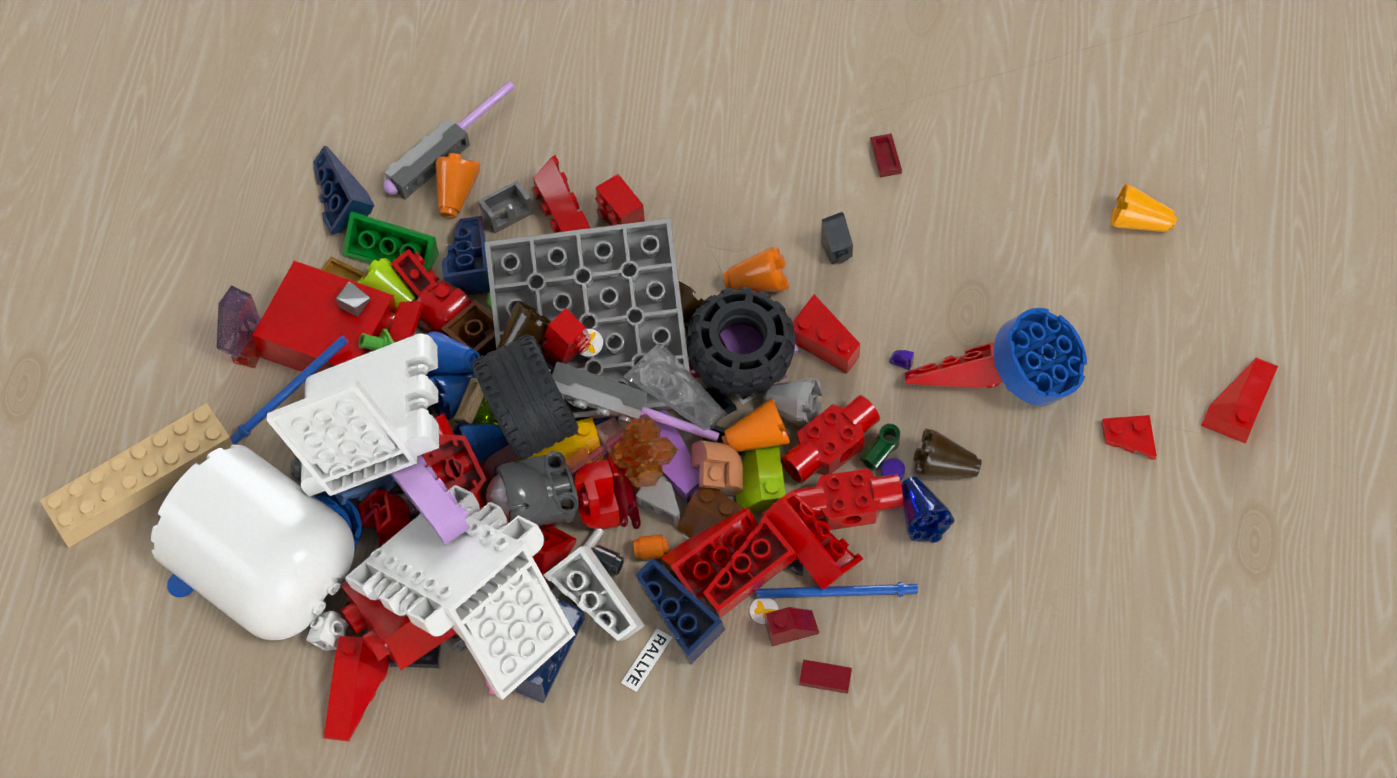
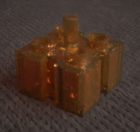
M651 418L631 419L622 433L625 439L617 441L609 453L610 458L619 468H627L625 475L635 487L655 486L664 473L662 465L670 464L678 451L667 437H660L661 430Z

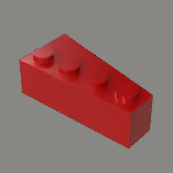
M766 515L760 520L755 530L748 535L740 549L733 554L728 564L722 568L703 592L705 601L719 618L726 615L797 559L795 550Z

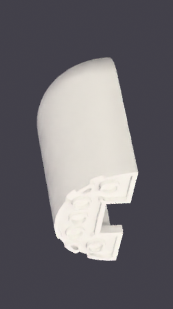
M231 445L226 450L219 448L209 453L207 460L201 465L195 463L178 480L167 495L158 512L161 516L159 523L153 527L151 541L154 543L152 553L161 565L247 631L266 640L287 639L309 626L314 617L321 614L325 609L326 603L323 600L328 593L334 595L339 590L354 557V539L347 522L315 496L308 497L300 485L243 445Z

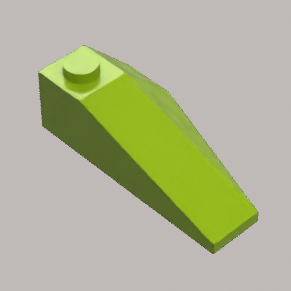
M779 446L747 450L743 460V491L736 495V501L743 509L748 508L751 513L765 512L785 495Z

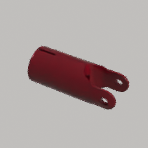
M629 475L616 476L613 478V486L619 508L620 525L626 527L629 516L633 528L638 529L641 525V519L632 479Z

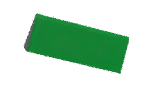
M353 211L350 212L342 255L367 263H372L375 259L379 261L381 258H386L392 263L409 249L413 254L418 252L424 259L423 267L427 271L432 269L439 255L434 236Z

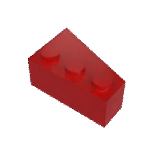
M813 294L793 321L795 344L847 374L860 356V342Z
M565 308L548 325L545 337L548 340L542 342L543 348L541 350L547 362L554 368L557 361L567 365L578 353L583 354L590 347L591 344L589 342L592 339L587 328Z

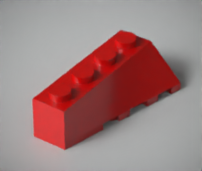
M552 156L533 177L534 187H532V192L536 200H541L542 211L545 216L550 217V225L554 233L590 229L591 227L583 211H578L579 204L574 192L569 193L570 188L565 173L559 172L557 156Z
M793 490L781 497L763 513L795 550L799 562L805 566L813 576L814 581L823 590L864 559L859 553L854 555L847 549L849 544L843 538L838 540L830 532L831 527L825 521L817 520L814 517L815 511Z

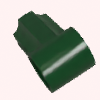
M890 423L880 428L877 437L860 456V460L866 467L877 471L891 452L899 447V428ZM886 435H892L895 437V439L890 441L886 440L884 437Z

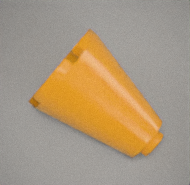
M1131 184L1123 185L1116 199L1118 201L1117 207L1113 208L1111 226L1168 232L1169 229L1174 228L1177 221V216H1174V210Z

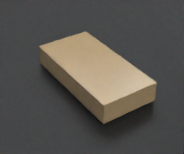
M477 378L470 379L453 421L472 424L484 397Z

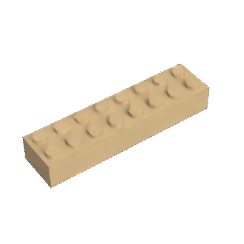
M206 403L39 501L69 548L170 489L195 463L201 465L207 460L209 453L219 448L223 450L229 449L233 443Z

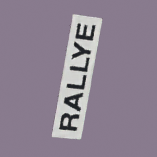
M656 629L621 683L637 692L673 637Z

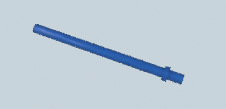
M342 335L244 425L240 424L238 430L230 437L232 443L236 445L242 438L248 437L251 434L250 431L267 417V413L276 409L306 381L307 377L313 375L348 343V340Z
M897 582L894 585L828 586L824 590L821 587L762 588L756 590L757 598L898 594V597H901L903 594H918V585Z

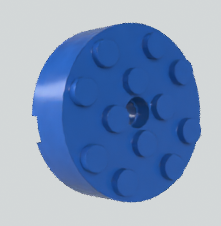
M1032 308L1006 322L999 329L995 338V367L1007 389L1022 401L1036 406L1050 405L1074 393L1082 385L1085 378L1083 375L1084 365L1087 364L1085 348L1075 328L1063 316H1056L1046 308Z

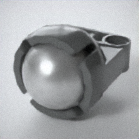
M551 451L546 455L525 460L500 463L494 468L493 479L489 483L486 492L487 504L492 502L500 506L508 523L517 516H521L538 526L558 522L569 523L574 520L579 505L570 468L564 455L558 451ZM549 464H555L558 468H552ZM562 506H567L571 508V510L566 511L562 508Z

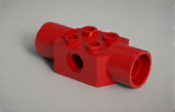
M862 395L857 396L844 408L832 404L797 432V445L781 457L784 469L792 479L800 484L805 482L814 473L822 475L834 473L864 448V433L880 421L878 411Z
M444 413L436 415L433 418L439 424V448L421 455L427 463L425 468L430 466L437 476L435 480L440 478L447 490L457 485L473 493L481 510L487 505V500L481 490L486 477L466 436L454 435Z
M868 468L821 475L817 486L793 490L815 511L814 517L817 520L825 521L831 527L830 530L875 524L881 510L903 507V493L898 474L875 477Z

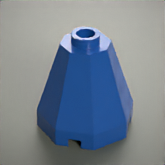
M458 423L454 425V435L466 436L479 465L489 456L509 445L499 424Z

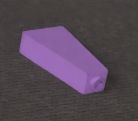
M665 409L660 411L661 413L669 415ZM651 419L629 437V441L635 453L657 475L667 478L672 485L673 491L687 504L700 488L699 469L692 468V456L677 429Z

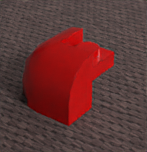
M441 280L430 292L425 290L419 296L417 301H421L424 306L417 326L427 334L435 331L444 334L441 328L472 302L459 288L455 290L444 280Z
M608 459L584 465L575 476L578 508L583 523L594 529L620 526L619 508L614 494L613 476Z
M376 489L358 505L362 525L377 529L379 547H382L412 521L410 509L405 499L394 492Z

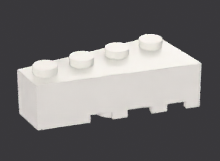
M589 546L579 547L543 575L554 583L562 593L570 597L578 607L594 618V621L617 641L627 640L645 626Z

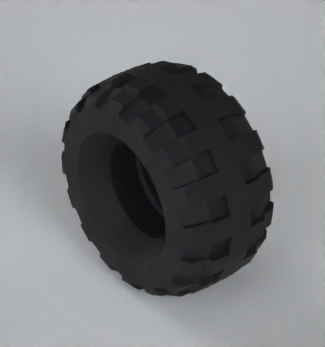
M741 287V290L728 288L721 290L718 295L709 296L703 301L700 308L696 309L688 328L687 352L694 372L701 376L707 386L721 390L720 393L731 396V393H735L745 397L752 396V393L755 392L763 393L771 389L774 383H779L790 367L795 350L794 325L780 302H774L770 299L771 295L763 291L758 293L751 291V288ZM732 325H747L754 328L761 335L763 345L755 352L737 354L723 346L719 335L724 329Z

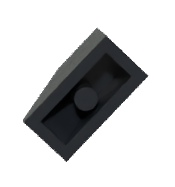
M843 212L822 219L821 245L831 264L845 262L853 255V243Z

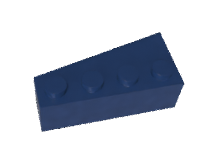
M653 558L636 574L641 588L690 664H692L725 631L722 620Z
M556 599L575 635L516 687L517 693L541 703L545 702L585 620L584 611L581 608Z

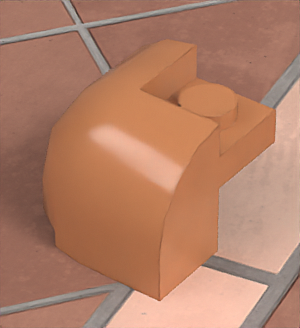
M697 441L692 444V468H699V487L714 488L724 495L736 496L743 491V464L741 456L733 447L723 443Z

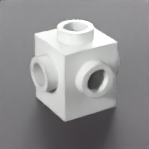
M327 611L316 615L310 624L311 629L306 640L324 651L336 650L339 635L346 636L348 623L341 618L339 613L334 611Z

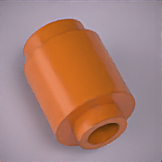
M662 534L639 536V539L633 540L635 559H661L665 553L669 552L668 538L663 539Z

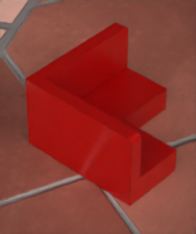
M421 301L399 302L389 331L393 342H398L414 335L424 306Z

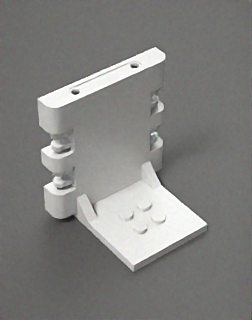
M413 335L310 375L305 381L303 400L267 413L268 423L302 462L301 488L308 497L323 491L332 496L417 464V456L439 448V424L426 410L428 406L438 403V389L426 376L429 371L438 368L437 345L429 335Z
M454 485L446 493L450 491L458 502L456 506L461 504L469 517L465 520L470 526L467 531L445 545L422 514H420L382 547L373 551L370 557L349 573L345 579L355 591L371 600L380 599L385 608L399 616L407 614L414 625L433 636H441L452 628L464 640L496 696L503 700L567 643L575 633L532 558L542 548L544 543V536L538 525L521 516H517L508 523L501 507L492 502H489L480 510L473 493Z

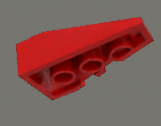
M994 342L964 350L965 355L960 357H953L952 355L945 357V360L939 365L929 363L905 372L906 384L978 388L985 386L986 388L996 387L1003 381L994 364Z
M1255 358L1210 404L1201 426L1246 444L1278 366Z
M745 508L679 544L664 555L661 560L670 574L700 600L704 597L703 592L722 568L728 564L733 554L740 549L748 535L758 526V523L750 510Z
M550 527L549 530L540 528L544 536V543L542 548L532 558L542 576L569 555L576 544V538L553 527Z
M339 635L334 659L324 739L350 741L363 718V713L370 701H373L376 695L375 692L388 674L390 656L387 655L377 661L362 638Z

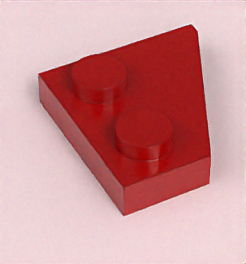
M1150 415L1102 419L1105 444L1121 447L1133 454L1136 451L1147 455L1150 460H1156L1157 454Z

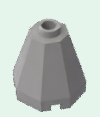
M813 378L773 384L771 389L764 392L763 402L765 403L773 399L782 418L803 428L819 415L822 402H817L818 396H822L823 389L820 380Z

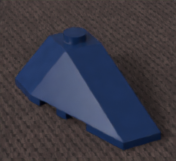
M324 145L313 164L317 184L321 185L322 194L319 198L320 202L324 203L325 211L322 213L323 220L330 234L335 235L347 230L350 212L353 211L368 216L375 205L363 186L329 147Z
M482 216L462 218L459 220L453 234L454 240L452 245H449L447 249L448 255L442 262L444 281L469 295L490 292L485 251L486 239Z

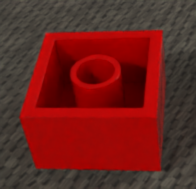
M619 174L596 186L597 196L595 200L598 204L596 211L602 221L606 220L609 226L645 221L643 203Z

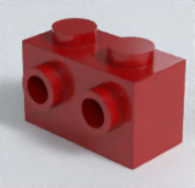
M408 249L391 264L419 297L425 290L430 292L438 285L437 282L440 279L432 269L427 271L423 267L425 261L418 252L413 254Z

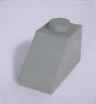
M650 473L636 494L637 505L678 526L680 512L671 483L662 475L656 476Z

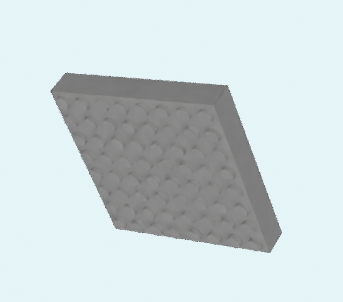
M671 218L485 242L496 348L499 345L513 308L518 301H522L535 308L538 314L546 316L550 321H553L567 308L587 329L598 331L603 339V347L598 354L586 357L578 353L567 365L648 392L643 406L655 411L694 406ZM566 399L576 421L591 417L593 419L607 418V416L596 413L594 408L588 406L586 409L579 408L573 405V401Z

